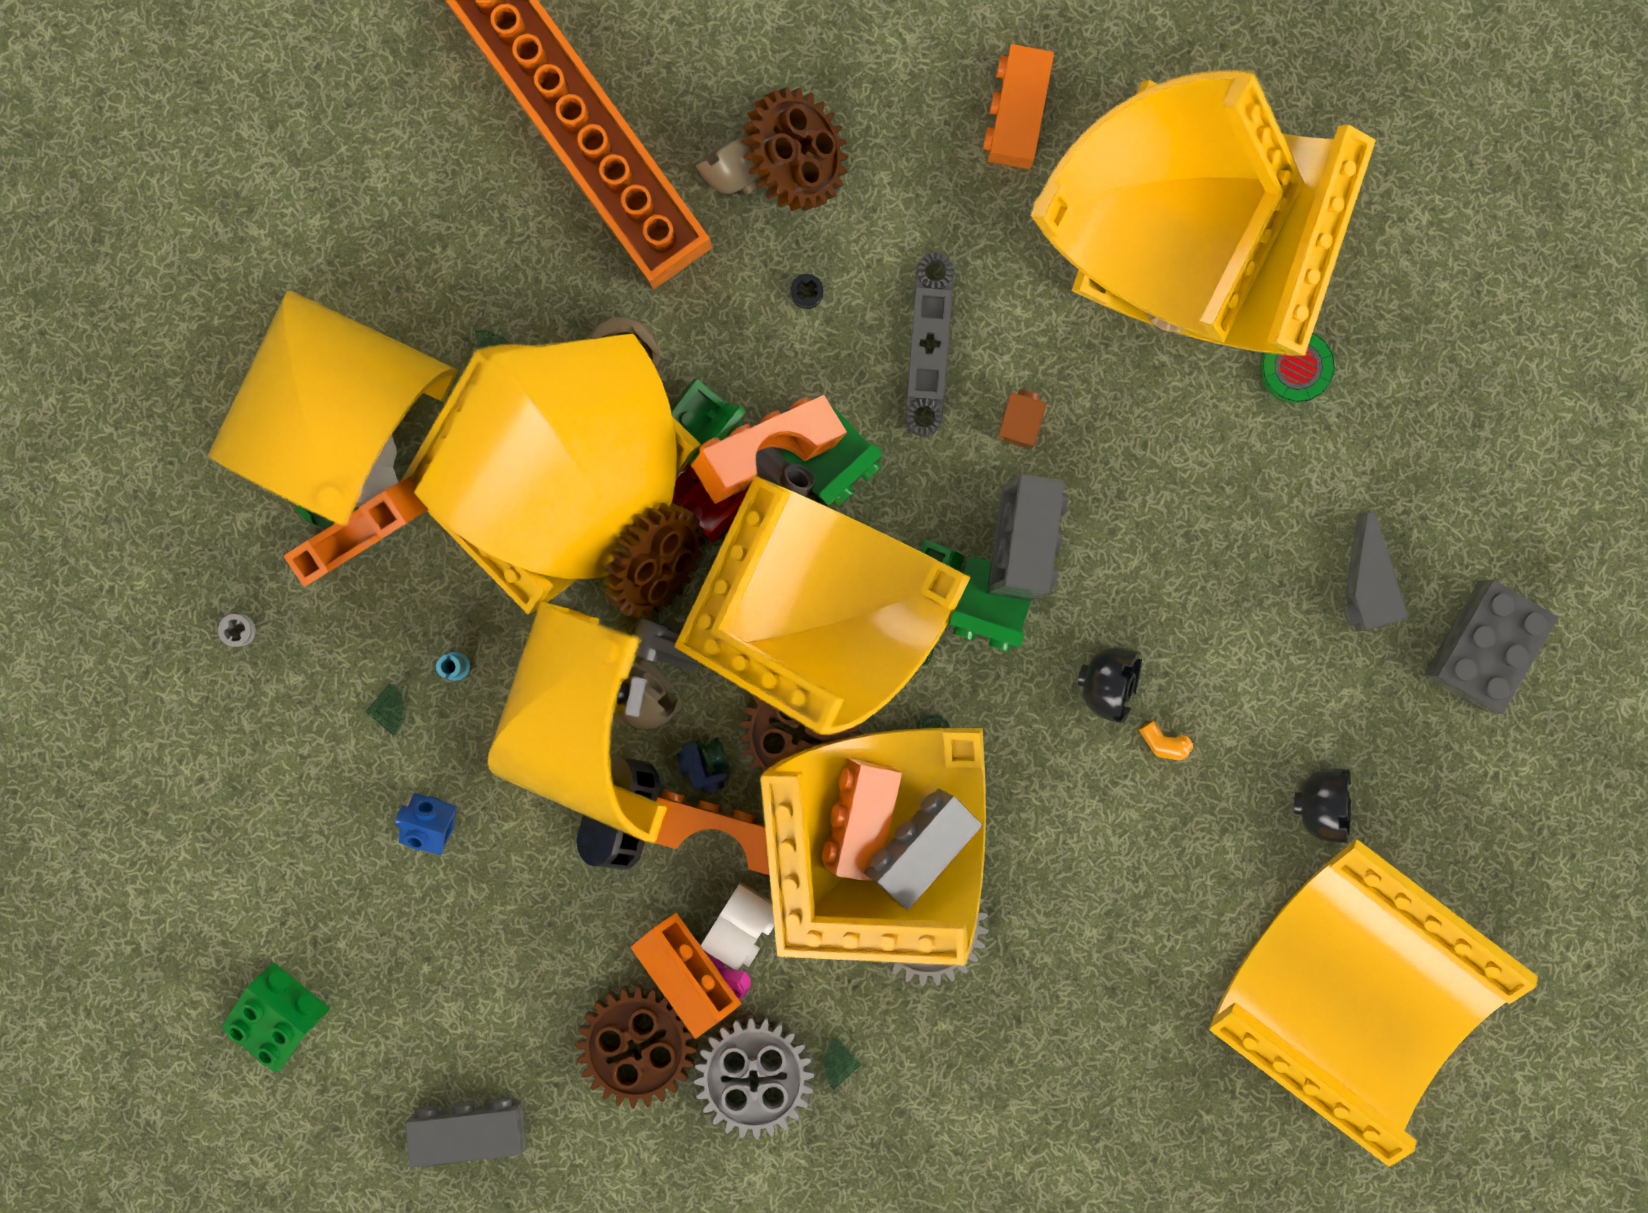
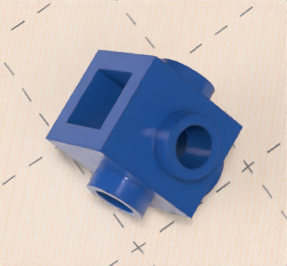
M414 793L408 806L402 805L397 814L395 826L400 827L399 843L405 844L414 850H424L441 856L454 830L457 805L441 801L436 797Z

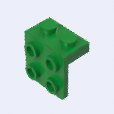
M698 379L692 380L670 408L672 416L701 446L713 438H719L722 441L726 436L730 437V434L743 424L741 417L745 413L743 407L738 404L724 402ZM699 448L687 465L692 466L700 453Z
M832 407L847 431L833 449L807 461L786 449H783L781 456L789 464L802 465L813 474L815 482L811 490L827 507H830L833 503L840 507L855 493L851 487L860 478L868 481L882 468L879 461L882 459L883 453L874 444L870 446L841 413Z
M971 557L967 560L963 571L964 574L971 578L947 625L955 627L954 635L973 641L975 635L990 639L988 646L1005 652H1009L1011 646L1021 648L1025 633L1021 631L1031 601L987 594L991 562Z
M273 962L245 989L222 1024V1029L232 1041L240 1044L256 1057L259 1063L268 1067L273 1072H279L303 1038L324 1018L330 1007Z

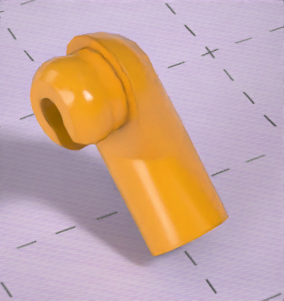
M1154 720L1149 721L1138 729L1153 753L1158 757L1179 761L1187 758L1193 749V743L1189 737L1185 735L1176 738L1166 737Z

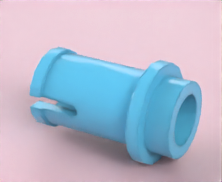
M457 651L440 657L436 664L438 674L443 678L453 681L465 678L471 667L468 657ZM451 661H454L456 666L454 672L450 669Z

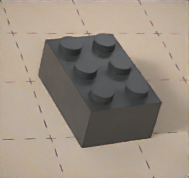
M1021 474L1002 486L987 594L1031 601L1050 594V589H1054L1058 576L1057 567H1053L1055 552H1059L1063 540V532L1059 530L1060 516L1065 514L1068 504V495L1064 493L1065 482Z
M1496 580L1478 581L1424 676L1486 712L1503 714L1559 617Z

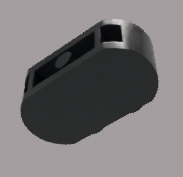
M616 755L609 756V771L612 784L655 802L657 801L660 779L655 767L651 763ZM584 814L576 838L579 855L586 864L619 870L629 869L640 860L645 843L644 840Z

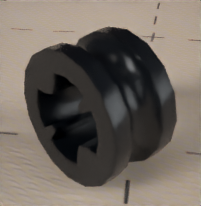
M812 274L799 275L791 285L793 302L802 309L815 308L823 299L824 289L822 282ZM812 283L816 286L814 293L817 295L814 299L807 296L802 300L798 297L801 294V290L798 289L801 284L807 287Z

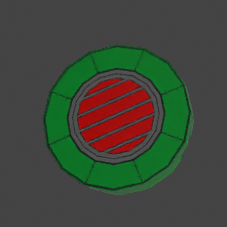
M1312 333L1305 356L1263 352L1259 368L1264 381L1263 384L1269 393L1280 401L1296 404L1308 402L1323 394L1332 382L1335 363L1334 355L1327 342L1317 334Z

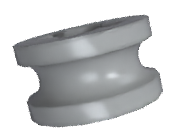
M243 614L227 615L218 626V635L221 641L232 647L246 646L251 643L256 633L253 620ZM237 620V624L245 626V631L240 633L241 639L236 641L237 636H230L229 630L234 628L233 621Z

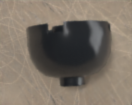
M1119 647L1108 648L1096 654L1092 658L1090 665H1082L1078 676V686L1084 687L1083 698L1088 708L1097 716L1121 724L1126 721L1131 708L1126 707L1125 703L1130 700L1133 692L1136 695L1140 680L1142 659L1138 657L1141 655V652Z
M1331 768L1317 771L1305 781L1302 792H1295L1294 813L1302 815L1304 827L1311 835L1320 840L1332 843L1348 844L1351 799L1348 785H1351L1350 769Z

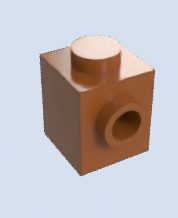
M1019 390L1018 394L1011 392L1006 401L996 440L1031 450L1035 446L1047 403L1040 401V395L1031 391Z

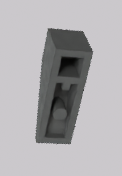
M1375 511L1358 515L1345 592L1347 604L1344 605L1343 609L1347 622L1350 626L1354 625L1356 631H1368L1409 618Z

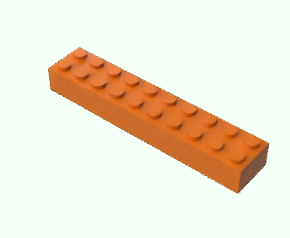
M444 0L653 290L713 248L710 237L538 0Z

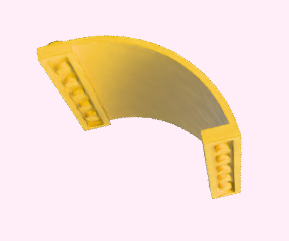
M1151 80L1141 81L1137 94L1158 84ZM1349 124L1338 126L1334 139L1311 138L1282 133L1304 180V184L1225 341L1221 342L1187 330L1176 333L1239 349L1271 354L1305 356L1376 140ZM1078 270L1072 288L1073 292L1116 312L1154 325L1149 320L1146 312L1117 297Z
M1356 839L1319 869L1280 910L1235 973L1219 1003L1209 1030L1390 1167L1415 1151L1417 1140L1405 1132V1128L1424 1091L1447 1058L1471 1031L1506 1002L1508 1004L1513 1003L1537 987L1538 976Z

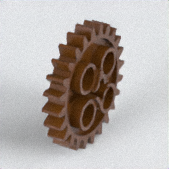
M789 87L779 91L774 90L764 95V98L754 103L756 108L747 113L751 121L742 127L750 136L742 139L741 143L750 147V152L745 154L743 158L753 161L754 166L748 172L749 174L758 173L760 176L756 184L757 188L766 185L768 187L766 198L770 199L778 196V206L782 207L789 204L791 211L800 208L803 211H807L826 204L828 199L836 196L835 189L843 186V182L839 177L847 174V170L840 163L849 159L848 155L840 152V147L847 144L846 140L838 139L837 133L841 131L842 127L831 124L835 114L831 112L825 115L823 113L825 102L821 101L814 104L813 93L803 96L801 88L790 91Z
M673 502L669 506L661 503L658 511L653 507H649L646 518L640 514L637 515V525L635 527L627 525L626 531L628 535L625 538L618 537L616 539L620 547L618 550L610 551L609 555L614 560L605 565L604 568L610 572L603 579V582L608 585L604 593L610 597L609 603L625 615H632L637 619L641 614L649 617L652 609L657 613L661 612L663 602L671 605L672 595L674 593L682 594L681 585L691 582V578L688 575L690 571L698 569L694 562L703 556V553L697 550L705 543V540L699 537L704 532V528L699 526L701 520L685 507L678 506Z
M752 696L758 704L756 708L749 706L744 708L752 718L751 720L740 721V725L749 729V733L740 736L739 740L750 742V747L746 748L742 754L743 756L754 755L755 759L749 768L754 769L761 766L763 768L761 775L776 763L798 753L800 750L817 746L806 739H800L798 743L792 741L793 734L770 724L769 718L771 717L793 728H797L801 722L796 719L785 718L779 709L759 697ZM806 726L805 733L828 743L848 738L849 733L856 732L859 728L854 726L841 732L822 735ZM770 732L780 733L785 739V746L779 752H771L764 745V738Z
M638 984L635 993L631 995L627 986H623L620 998L612 991H609L606 995L608 1004L598 999L594 1004L598 1014L588 1011L584 1016L591 1025H581L578 1029L581 1035L587 1037L578 1040L575 1044L576 1048L585 1050L584 1053L578 1056L577 1063H588V1067L583 1071L582 1077L592 1075L595 1077L590 1088L594 1090L602 1085L605 1088L602 1099L605 1100L612 1093L616 1094V1106L622 1103L624 1097L629 1098L632 1109L635 1108L638 1098L643 1099L646 1107L651 1106L653 1095H656L661 1102H664L666 1099L665 1088L676 1093L679 1087L675 1079L686 1082L688 1074L682 1067L693 1068L695 1060L686 1055L696 1052L697 1045L687 1042V1040L693 1038V1035L688 1029L684 1028L686 1025L677 1015L674 1008L668 1005L669 1001L664 996L661 1000L656 998L657 987H653L649 995H644L642 985ZM640 1013L650 1015L654 1026L642 1029L636 1024L635 1016ZM663 1029L666 1031L664 1036H659L646 1042L641 1053L637 1049H633L612 1063L607 1061L608 1057L626 1051L632 1039L636 1044H639L659 1030ZM605 1031H614L620 1036L621 1043L616 1046H610L605 1043L602 1034ZM658 1046L665 1047L669 1050L671 1058L664 1062L658 1061L654 1058L652 1049ZM623 1064H631L637 1069L638 1076L632 1079L626 1078L620 1073L619 1067Z

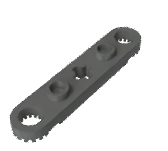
M939 252L925 255L919 262L916 273L905 422L913 434L921 437L934 434L939 429L943 419L954 267L951 260L945 254L943 255ZM934 262L941 264L946 271L945 277L937 282L927 279L925 268L928 264ZM927 335L934 336V342L940 343V348H934L932 354H926L925 347L919 346V341H925ZM919 408L930 409L934 414V423L926 428L919 427L914 422V412Z

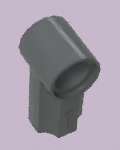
M773 447L759 450L756 453L758 477L807 497L815 482L813 474L807 468L799 464H789Z
M641 617L637 619L632 637L639 639L635 656L654 662L660 660L696 672L699 662L674 647L680 635L679 633L670 631V627L657 624Z

